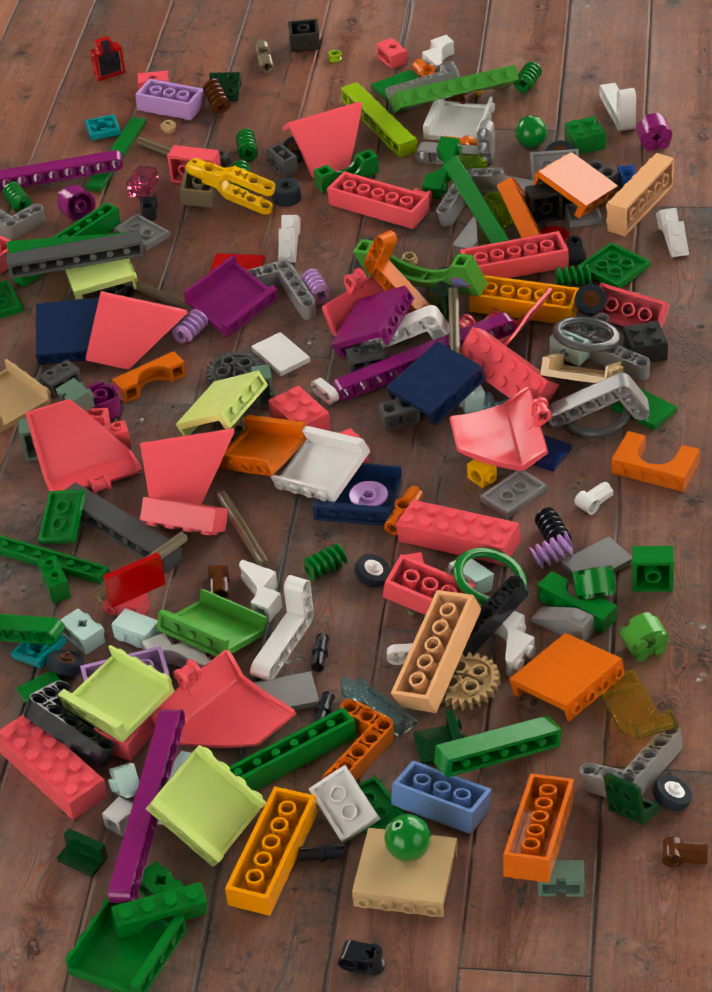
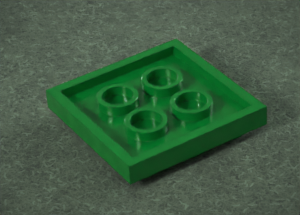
M612 242L579 264L582 269H584L585 264L588 265L591 278L617 288L624 287L651 267L650 260Z

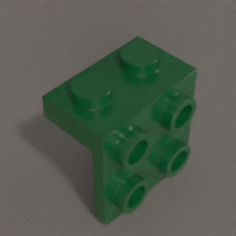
M240 72L209 73V80H219L229 101L239 100V88L242 86Z
M454 709L445 711V726L417 730L413 733L420 763L424 765L434 764L436 745L465 738V734L460 733V730H462L460 717L456 718Z
M610 773L604 775L609 811L642 825L660 812L658 803L642 797L641 788L637 784Z

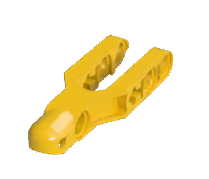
M193 158L186 164L188 174L201 179L204 184L216 188L225 199L264 215L272 212L273 204L270 201L263 199L262 196L259 197L251 194L249 191L230 184L228 181L264 196L274 194V182L236 166L223 168L198 158Z

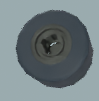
M281 178L274 182L275 191L272 199L276 205L292 206L300 201L301 189L296 179Z

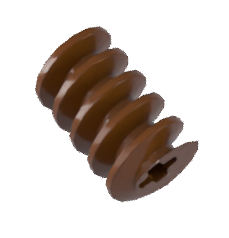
M211 79L207 81L203 86V90L214 113H224L229 110L231 104L219 80Z

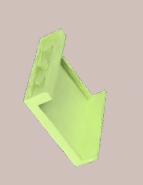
M130 258L65 270L76 300L83 299L82 295L130 281L134 289H137L135 282L138 281Z
M259 370L214 381L176 423V426L183 436L191 435L199 425L220 421L224 429H230L268 384Z
M110 645L108 648L112 656L73 693L63 689L58 696L64 709L123 743L175 691L172 686V679L166 673L162 674L156 671L153 666L142 663L137 657H131L124 650Z
M199 745L145 809L208 864L214 867L222 860L226 851L259 810L266 805V802L259 792L251 790L247 786L243 778L235 776L227 764L219 762L213 757V753L208 748Z

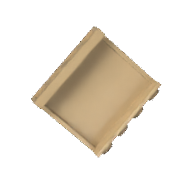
M558 352L542 358L540 375L598 383L618 373H624V366H621L622 362L619 361L607 365L604 371L564 365L565 353Z
M7 359L5 360L6 369L0 372V433L16 425L18 420L26 419V412L51 404V392L48 387L40 384L37 379H33L26 371H22L15 363H11Z
M368 828L352 890L353 906L404 912L407 914H421L430 917H444V902L452 865L458 854L457 838L431 835L429 849L421 858L415 861H401L388 852L384 842L385 830Z

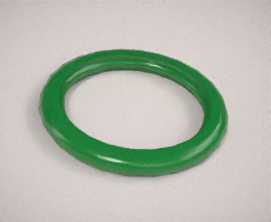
M473 548L462 553L454 563L453 574L459 589L464 594L474 595L476 601L481 605L490 597L474 590L463 576V568L472 558L487 557L502 562L515 575L520 576L527 586L526 575L522 567L512 557L496 549Z

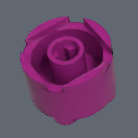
M651 113L644 116V119L637 123L636 131L646 151L669 147L672 131L665 117L659 113Z
M70 185L58 193L57 204L60 212L73 221L77 222L95 209L94 197L79 185Z
M97 382L86 387L91 390L95 397L93 399L95 404L93 408H108L110 420L121 415L118 388L114 384L104 385V382Z

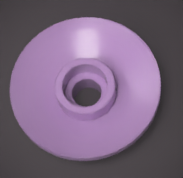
M375 481L358 483L349 493L350 501L353 504L380 506L388 497L386 487Z

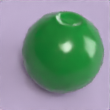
M529 115L521 118L514 130L517 142L525 148L533 149L541 146L547 136V126L537 116Z
M412 814L399 815L393 818L387 825L384 842L388 852L396 859L415 861L421 858L429 849L431 841L428 825L418 816Z

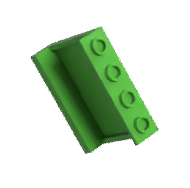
M201 589L200 600L175 614L164 609L159 611L157 630L217 657L224 650H229L233 654L264 636L268 617L205 589Z

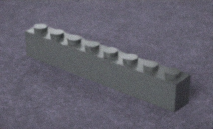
M136 231L6 254L10 279L140 257L145 256L141 233Z
M75 482L65 489L85 490L86 497L81 521L141 558L146 557L169 540L165 535L159 534L150 526L141 523L137 518L128 515L124 510L115 507L111 502L102 499L98 494L92 493L85 486ZM181 546L162 559L163 572L168 573L183 561Z

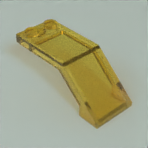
M635 669L624 671L625 675L600 695L618 731L635 739L665 732L679 726L670 709H667L665 714L656 710Z

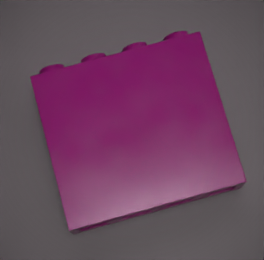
M235 254L227 258L217 268H213L209 274L200 278L198 282L184 291L185 304L192 309L203 312L207 316L208 322L227 338L278 299L277 288L273 285L268 288L237 263Z
M404 285L358 299L331 343L332 348L342 358L346 357V349L351 348L352 345L381 337L384 343L388 345L415 298Z

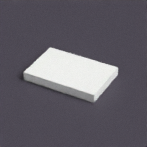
M281 332L251 346L252 351L266 364H269L280 376L310 362V357Z
M346 765L309 788L310 793L316 796L317 804L343 844L380 820Z

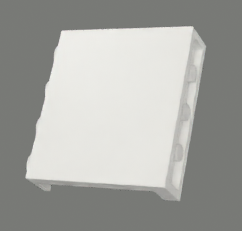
M490 96L487 104H461L459 102L444 101V99L434 101L423 124L424 139L440 140L441 136L463 138V136L469 135L477 140V131L481 121L484 119L491 120V113H494L495 103L492 102V97Z
M305 426L302 432L307 439L280 476L273 475L270 477L274 482V486L279 490H287L293 494H302L308 498L314 497L321 501L335 502L370 453V450L362 438Z

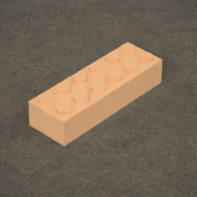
M656 153L607 202V231L626 236L672 188L674 158Z
M436 591L391 691V695L399 707L437 713L481 611L474 595Z

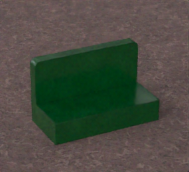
M70 828L64 833L66 847L57 856L58 862L91 877L94 876L108 859L105 844Z

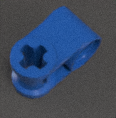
M634 164L630 166L617 165L621 189L636 174Z

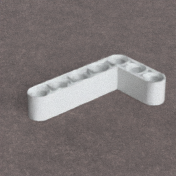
M616 83L599 85L600 98L618 131L635 129V89L619 90Z
M428 305L406 314L388 345L384 343L381 337L361 342V346L381 343L384 349L426 331L434 340L449 334V323L436 306Z
M289 575L286 578L284 595L287 613L254 659L250 668L251 676L262 680L274 679L310 626L314 610L309 580Z

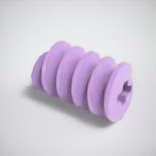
M309 269L304 272L301 279L314 297L315 303L324 304L330 299V288L319 271Z
M197 309L191 310L173 327L172 335L175 340L181 344L191 342L208 325L207 316Z
M566 531L564 532V538L560 534L557 535V541L551 537L549 539L550 545L543 541L542 547L539 544L535 545V551L529 547L534 562L541 569H544V562L551 566L552 558L559 562V555L566 559V552L573 556V546Z

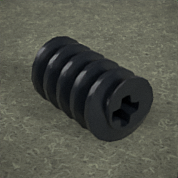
M552 507L543 508L536 514L534 518L535 524L549 545L551 537L557 541V535L560 534L564 538L565 531L571 540V535L562 519Z

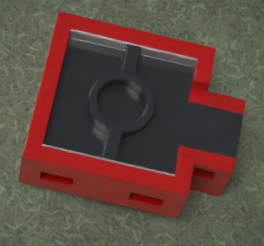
M108 36L94 40L95 49L90 50L94 77L98 81H102L126 73L122 46L118 42L113 43Z

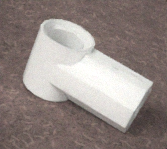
M607 482L600 483L588 492H579L575 497L574 505L589 515H593L597 512L601 503L613 496V489Z

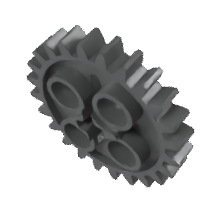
M228 351L227 355L221 353L220 358L214 357L215 361L210 360V365H207L205 370L206 379L210 386L214 381L252 372L251 367L263 365V363L260 362V358H256L255 354L251 356L250 352L244 354L243 351L240 353L234 351L231 354Z

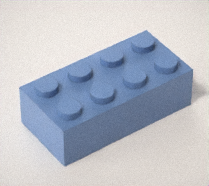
M412 761L392 783L391 805L471 834L490 811L492 789L457 776L447 778L441 770Z

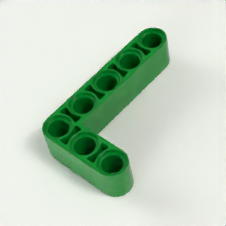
M0 614V641L54 645L65 630V624L60 619L54 617Z

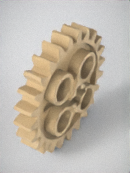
M469 652L464 657L462 653L441 703L445 702L446 707L452 704L454 710L461 706L462 711H464L466 706L473 710V705L475 704L481 707L480 702L482 701L488 703L487 697L494 698V692H498V686L501 685L497 664L494 665L493 660H488L486 655L480 658V654L477 653L473 657L471 652Z

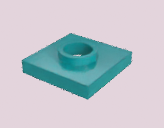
M115 114L84 120L91 141L121 134Z
M60 636L54 645L21 642L10 654L15 660L42 668L47 663L48 655L53 651L60 650L67 643V640L64 636Z

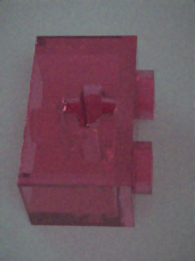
M142 165L137 167L126 182L129 196L138 198L140 196H149L159 181L157 167Z

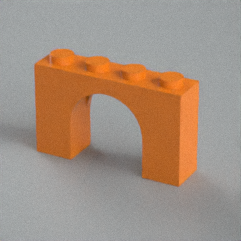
M628 431L611 459V473L684 492L699 465L700 449L681 445L676 456L670 462L651 464L641 459L646 450V435Z

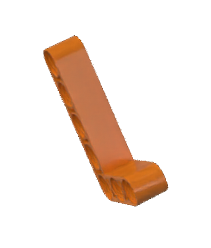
M512 176L497 184L521 238L541 235L525 202L524 189Z
M388 230L374 238L365 258L364 266L385 291L404 285L415 298L406 313L408 314L430 304L389 261L397 244V236L393 231Z
M347 699L340 704V709L343 707L355 720L356 732L361 734V736L328 769L322 779L346 765L357 781L394 741V725L390 717L356 700Z

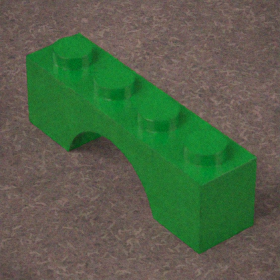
M441 136L436 150L438 159L444 163L437 171L426 174L422 184V191H432V198L443 199L444 194L448 192L449 181L452 180L444 165L455 156L459 157L463 151L460 139Z
M371 149L357 153L351 165L344 170L334 171L328 164L313 170L315 186L322 193H325L327 188L343 172L362 177H370L379 173L378 156Z
M552 571L537 584L538 600L551 607L578 608L593 615L594 630L601 634L617 621V605L602 597L593 600H580L571 596L568 593V579Z
M201 882L111 906L112 920L118 939L139 934L150 923L162 918L174 917L176 914L183 916L185 920L206 915L207 899Z

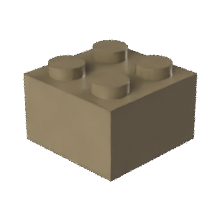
M185 168L180 187V205L212 208L217 189L204 184L201 179L191 176Z

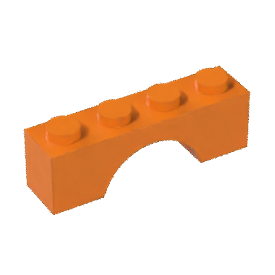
M173 351L112 379V382L118 388L119 398L126 404L141 397V388L151 381L166 380L173 382L186 376L185 361Z

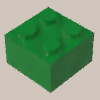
M595 116L564 123L565 141L569 142L573 149H579V155L606 149V131Z
M632 546V592H673V546Z

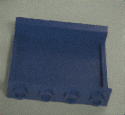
M99 297L36 303V358L39 365L61 363L66 360L70 362L87 361L86 355Z
M436 341L386 388L391 400L398 397L426 414L430 423L436 426L484 382L486 376L482 366Z
M362 463L335 502L321 501L320 499L314 501V520L384 526L395 509V501L398 498L402 484V467ZM375 481L386 487L388 497L380 506L353 504L349 498L350 490L358 483Z

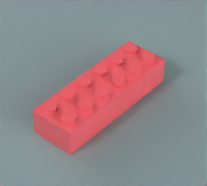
M343 172L327 188L329 205L414 229L430 212L429 195L348 172Z
M559 231L460 250L461 254L473 255L481 272L487 276L511 279L513 277L556 270L557 267L561 269L564 266L569 267L568 248Z
M472 327L459 352L461 355L482 366L486 376L485 381L508 398H511L528 386L532 391L533 399L543 397L548 400L549 404L559 387L557 382L548 376L540 375L541 371L485 330Z
M417 500L411 501L396 523L399 542L455 555L481 547L496 549L511 557L521 542L520 525L518 522ZM487 557L472 558V559H477V560H481V561H486V562H490V563H494V564H499V565L506 566V565L503 564L502 562L497 561V560L492 559V558H487Z
M21 715L0 729V753L72 820H75L108 797L105 781L98 773L65 744L32 723L24 715Z

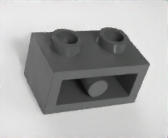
M282 143L267 148V162L278 174L287 178L298 173L297 156Z
M381 343L346 349L347 365L350 373L384 360L385 354Z
M69 360L61 362L59 365L38 375L40 384L48 387L51 392L50 397L53 399L59 396L56 388L73 378L79 383L82 381L80 369Z

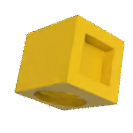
M473 459L467 463V477L484 489L497 480V466Z

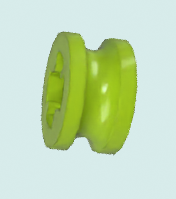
M340 50L329 51L328 59L330 62L335 63L342 60V52Z

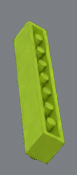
M358 82L341 87L342 101L346 105L360 101L362 103L360 119L399 158L417 152L416 145L418 142L416 137L409 133L408 129H405Z

